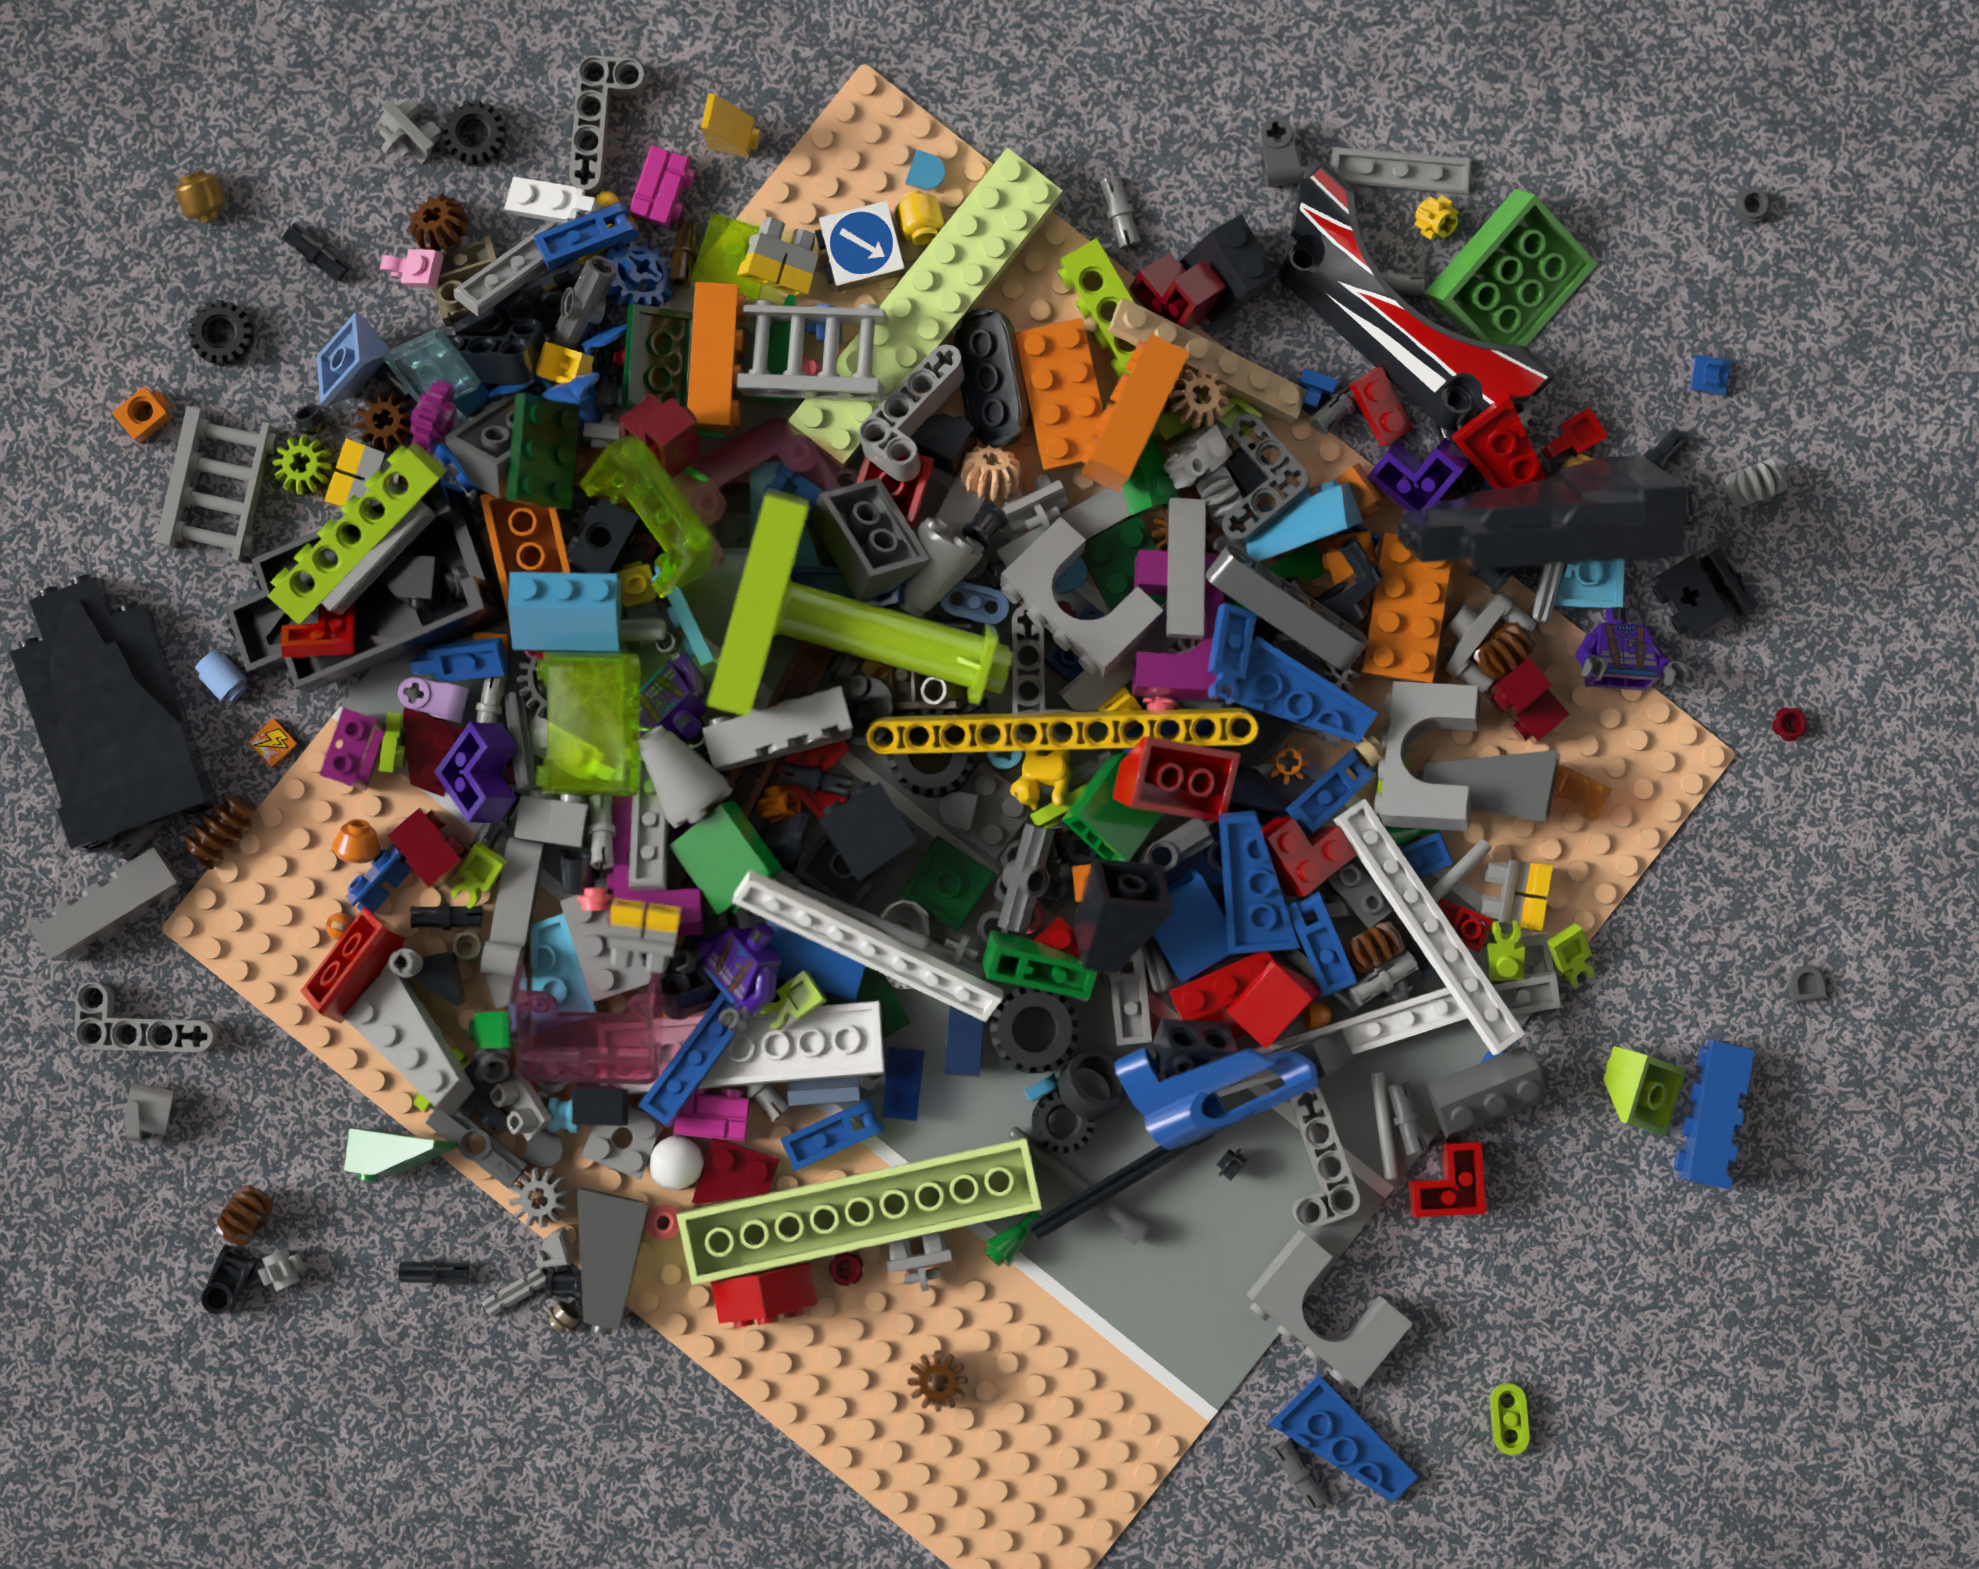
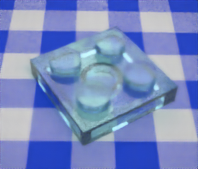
M440 327L388 350L383 357V360L417 403L423 392L427 393V391H430L433 382H436V379L456 386L454 399L476 390L481 383L480 379Z

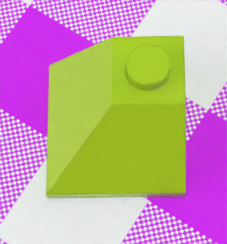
M1614 1046L1611 1056L1607 1061L1603 1080L1620 1121L1666 1137L1686 1069L1645 1054Z

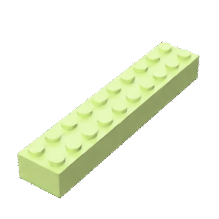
M1008 147L880 305V309H884L889 318V325H875L871 374L875 375V378H879L884 387L883 401L935 348L948 342L956 332V329L963 323L962 319L976 307L1062 199L1063 190ZM860 331L837 359L836 373L840 374V377H853V374L857 373ZM806 398L790 417L788 423L794 431L841 468H846L863 448L859 436L861 424L883 401Z
M1022 1138L678 1213L677 1218L691 1285L1035 1211L1041 1209L1027 1139Z

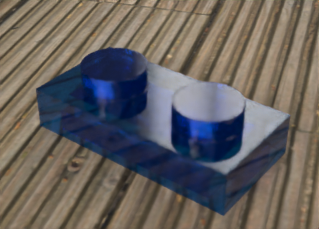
M889 1047L882 1118L917 1121L925 1050Z

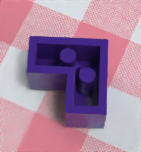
M1446 438L1440 442L1424 463L1396 441L1367 475V479L1406 511L1426 510V507L1435 505V501H1438L1470 463V460Z
M469 722L434 771L468 823H499L517 799L500 773L518 747L501 723Z

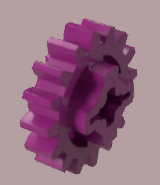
M439 379L432 383L430 391L421 394L420 400L416 408L413 409L410 419L412 420L410 432L414 435L411 444L416 441L430 456L436 452L437 445H440V443L445 444V436L450 433L457 418L456 408L458 404L453 402L456 395L454 391L456 386Z

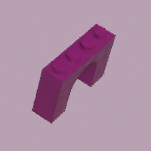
M1139 550L1135 559L1134 589L1139 587L1146 595L1167 596L1168 551ZM1205 553L1204 636L1202 641L1192 650L1179 654L1137 652L1133 660L1132 696L1217 700L1218 697L1211 699L1208 695L1210 685L1216 681V675L1207 672L1218 607L1224 603L1229 604V601L1223 600V591L1208 580L1206 572L1220 554Z
M633 794L612 795V825L616 828V835L612 840L613 873H607L608 894H614V898L646 902L643 934H645L649 903L682 907L677 936L703 935V905L700 889L630 891L629 867ZM700 819L694 823H690L687 820L676 828L669 823L668 838L681 837L697 824ZM610 906V908H609V910H608V925H609V928H610V921H611V919H610L611 906Z

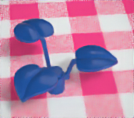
M627 324L608 326L588 336L580 343L581 347L585 348V354L592 356V353L598 347L604 346L625 334ZM593 364L592 373L577 376L568 382L555 386L548 379L536 375L533 380L525 384H499L489 394V398L492 401L496 396L517 392L532 383H542L548 389L543 393L545 399L580 405L578 431L584 430L585 422L598 424L602 421L594 402L597 400L594 383L600 378L598 372H593Z

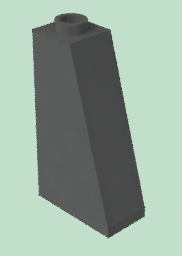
M1549 750L1426 763L1424 771H1418L1416 779L1430 784L1469 786L1472 797L1471 811L1548 824L1561 755L1557 751Z
M581 1187L577 1193L584 1323L592 1324L591 1330L594 1332L612 1335L613 1330L619 1331L622 1328L651 1203Z

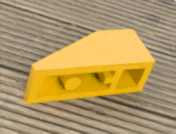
M708 93L701 124L707 149L749 158L750 149L757 150L761 132L760 129H755L754 117L716 94Z

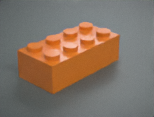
M695 282L688 408L697 418V429L720 431L724 435H734V426H740L741 405H739V400H736V391H739L737 388L738 373L743 374L741 365H738V356H745L746 336H744V330H740V322H747L743 306L748 305V301H746V295L741 294L738 284Z
M1083 318L1015 332L1028 408L1043 475L1085 466V463L1081 462L1080 458L1093 434L1100 435V432L1096 431L1095 428L1103 414V407Z
M1152 333L1146 343L1139 340L1125 366V369L1131 371L1130 374L1124 371L1110 397V400L1116 403L1115 405L1108 403L1095 428L1096 431L1100 432V435L1093 434L1080 458V461L1085 463L1081 472L1082 475L1118 493L1128 480L1190 352Z
M491 494L480 495L509 619L510 572L574 573L567 559L569 557V554L566 553L568 545L560 510L507 501V494L499 499Z
M1384 533L1380 537L1377 562L1384 571V576L1371 592L1365 636L1369 640V644L1362 651V664L1360 665L1359 673L1360 676L1397 682L1432 683L1452 561L1421 563L1403 547V544L1399 542L1398 535Z

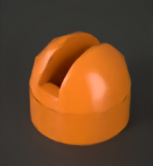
M338 912L332 914L326 922L328 935L334 940H339L345 932L331 927L332 921L350 926L354 919L347 913Z
M1313 1001L1304 1010V1021L1307 1030L1327 1026L1331 1020V1011L1322 1002Z

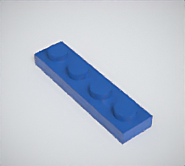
M722 992L638 1105L667 1127L671 1126L737 1035L728 1029L729 1026H725L719 1021L720 1015L724 1010L728 1008L735 1009Z

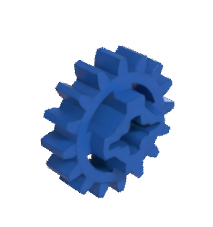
M632 241L626 246L619 242L614 250L611 248L608 250L605 258L615 265L617 275L607 295L616 294L618 296L616 300L617 305L625 301L628 305H651L652 307L660 308L662 302L667 303L673 293L674 284L669 285L668 282L671 268H667L670 258H660L658 256L660 252L659 247L651 251L648 249L647 241H644L641 246H637L635 241Z

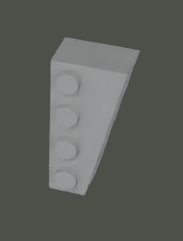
M841 686L820 691L804 698L785 700L778 703L777 706L767 709L762 707L751 709L749 717L743 715L729 720L728 716L716 718L708 722V727L703 728L712 767L719 773L851 739L852 725Z
M153 847L112 873L114 878L109 882L107 878H104L85 888L82 892L84 898L78 901L77 898H73L67 902L65 900L53 908L52 914L54 916L48 920L39 921L36 918L27 923V927L48 959L58 961L69 959L71 963L75 962L89 953L87 946L97 939L100 943H103L117 935L119 931L116 927L128 920L132 924L149 913L146 907L157 900L160 904H163L178 894L176 888L182 885L183 882L162 850Z
M388 965L343 1015V1018L434 1107L452 1115L475 1088L454 1052L450 1050L445 1042L440 1028L432 1020L424 1001L418 996L412 986L413 983L410 977L399 976Z

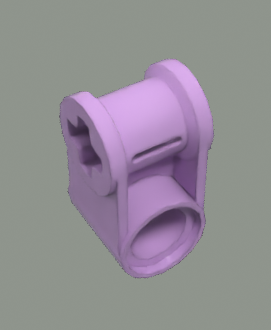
M415 677L405 679L400 684L398 697L405 707L430 714L432 717L461 723L469 693L468 688ZM416 685H419V690L424 693L423 699L417 698L414 704L412 703V698L407 696L408 689L414 690Z

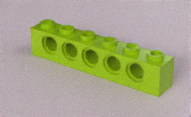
M1096 238L1062 257L1059 264L1061 269L1057 273L1067 290L1073 288L1079 299L1075 301L1076 307L1084 320L1089 317L1096 327V330L1092 332L1093 336L1102 350L1108 348L1114 358V360L1110 361V365L1120 380L1124 371L1129 374L1131 372L1125 369V366L1133 351L1125 352L1119 348L1118 340L1120 338L1107 332L1111 322L1104 320L1100 315V311L1105 306H1114L1116 308L1118 302L1123 297L1132 302L1134 301ZM1088 276H1096L1101 280L1102 287L1097 291H1089L1083 286L1082 282ZM1171 410L1164 413L1160 412L1151 434L1155 440L1160 438L1162 443L1166 445L1193 429L1191 419H1188L1184 424H1180L1179 419L1183 415L1181 411L1177 413H1172Z
M416 441L408 449L401 444L387 459L392 464L384 474L377 470L363 484L368 491L361 498L354 494L340 508L345 515L337 523L331 518L317 533L322 539L314 547L307 543L294 557L298 564L291 571L284 567L271 581L275 588L269 593L268 597L298 625L446 472ZM402 475L408 481V489L397 487L393 476ZM370 500H379L385 507V513L380 514L373 511L370 506ZM347 524L356 525L361 531V538L352 537L347 531ZM328 548L335 551L338 556V562L327 560L323 550ZM300 574H310L315 581V586L304 584Z

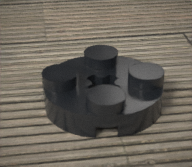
M855 675L848 679L847 682L844 681L838 686L842 688L852 725L851 739L844 741L854 745L868 746L867 734L870 724L880 717L899 716L896 705L898 700L892 687L882 679ZM868 702L870 704L868 707V711L871 714L870 717L859 718L857 715L859 704L864 705ZM880 727L875 730L873 736L877 742L881 743L890 736L891 730L887 727Z

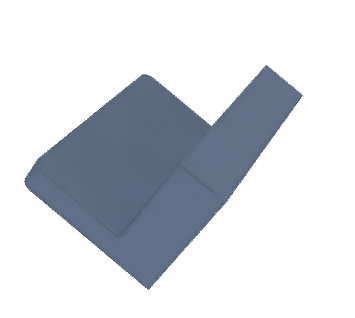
M857 1076L789 1082V1106L861 1100L860 1081Z

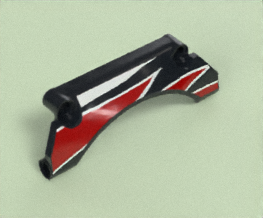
M1322 163L1297 191L1290 235L1297 243L1290 249L1279 268L1280 280L1376 368L1382 367L1387 378L1439 427L1447 430L1458 427L1473 407L1477 406L1481 411H1484L1506 393L1509 394L1513 405L1527 402L1532 396L1535 398L1555 377L1556 374L1527 347L1487 343L1462 336L1432 322L1405 302L1383 278L1368 254L1357 223L1354 189L1327 164Z

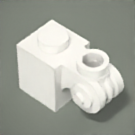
M1214 424L1209 428L1202 427L1190 430L1168 448L1171 455L1163 467L1169 473V478L1173 480L1174 487L1176 489L1193 485L1198 476L1213 472L1233 453L1218 426Z

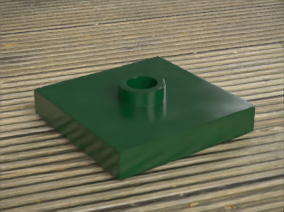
M937 835L899 892V895L908 901L918 903L929 915L958 933L996 873Z
M870 967L865 968L855 1002L823 993L827 1001L821 1006L879 1001L881 1005L883 1039L911 1023L885 975Z

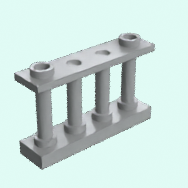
M757 300L754 302V305L743 306V312L749 321H756L753 369L749 370V374L738 373L737 388L743 396L883 401L884 387L879 378H875V375L871 374L875 325H889V318L884 309H880V306L869 303L860 304L859 308L776 306L774 302L767 300ZM770 322H791L788 368L784 371L783 375H772L767 371ZM805 323H826L822 372L818 373V376H805V373L802 372ZM840 324L861 325L857 373H854L853 377H840V374L836 373Z
M187 406L156 543L164 547L176 549L177 541L182 542L186 539L233 550L231 559L244 564L245 556L251 557L254 549L255 537L250 536L268 456L269 454L274 455L276 451L278 434H274L275 428L265 422H262L260 434L211 424L210 420L206 419V412L200 408ZM207 437L256 447L252 468L202 457V454L198 453L201 439L206 440ZM199 471L248 481L244 502L194 491V487H190L193 473L198 474ZM191 505L240 515L237 535L234 536L187 526L186 521H182L185 507L190 508Z

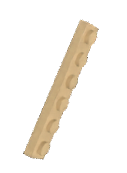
M1124 297L1118 302L1107 332L1137 346L1139 340L1146 343L1152 333L1190 352L1182 367L1183 370L1187 371L1190 369L1197 375L1200 368H1205L1207 372L1206 378L1209 379L1214 373L1218 374L1219 378L1215 384L1217 386L1226 384L1227 392L1291 424L1298 419L1307 389Z

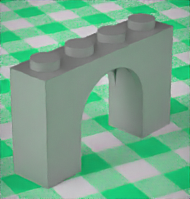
M1059 517L1001 573V591L1009 601L1014 604L1019 602L1028 610L1027 615L1034 624L1039 627L1045 626L1054 634L1052 636L1054 641L1063 650L1068 651L1070 649L1079 657L1080 665L1088 673H1096L1104 679L1161 623L1163 609L1137 587L1111 613L1100 619L1079 620L1063 612L1054 600L1052 587L1058 577L1084 553L1086 539L1063 518Z
M1393 681L1392 693H1387L1385 698V714H1390L1389 726H1383L1381 741L1382 747H1386L1385 760L1380 759L1378 766V780L1383 781L1382 793H1376L1375 814H1380L1383 826L1469 831L1472 799L1469 786L1430 784L1419 781L1406 770L1404 759L1410 744L1425 732L1437 729L1478 731L1481 696L1477 685Z
M1299 1229L1247 1292L1246 1296L1253 1301L1249 1308L1265 1321L1270 1316L1280 1324L1276 1330L1291 1343L1298 1338L1307 1346L1303 1352L1318 1365L1323 1360L1334 1368L1330 1375L1343 1386L1347 1387L1351 1382L1360 1389L1413 1323L1381 1296H1378L1357 1323L1346 1332L1327 1336L1311 1331L1303 1316V1298L1310 1284L1333 1256Z

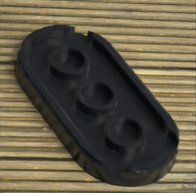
M977 308L964 316L962 319L963 323L960 329H956L954 336V347L960 351L965 373L960 387L966 420L972 424L976 439H980L984 443L983 445H990L992 448L1008 447L1017 442L1023 435L1029 417L1016 334L1011 321L1004 313L992 308Z
M1282 640L1271 644L1324 678L1325 674L1321 657L1296 640ZM1225 701L1221 708H1243L1249 711L1257 722L1258 731L1254 740L1248 744L1216 745L1214 747L1240 753L1238 766H1257L1269 760L1276 753L1297 723L1235 702L1226 704ZM1246 718L1236 719L1231 725V731L1238 735L1244 734L1249 729V720ZM1212 722L1211 732L1214 729V722Z

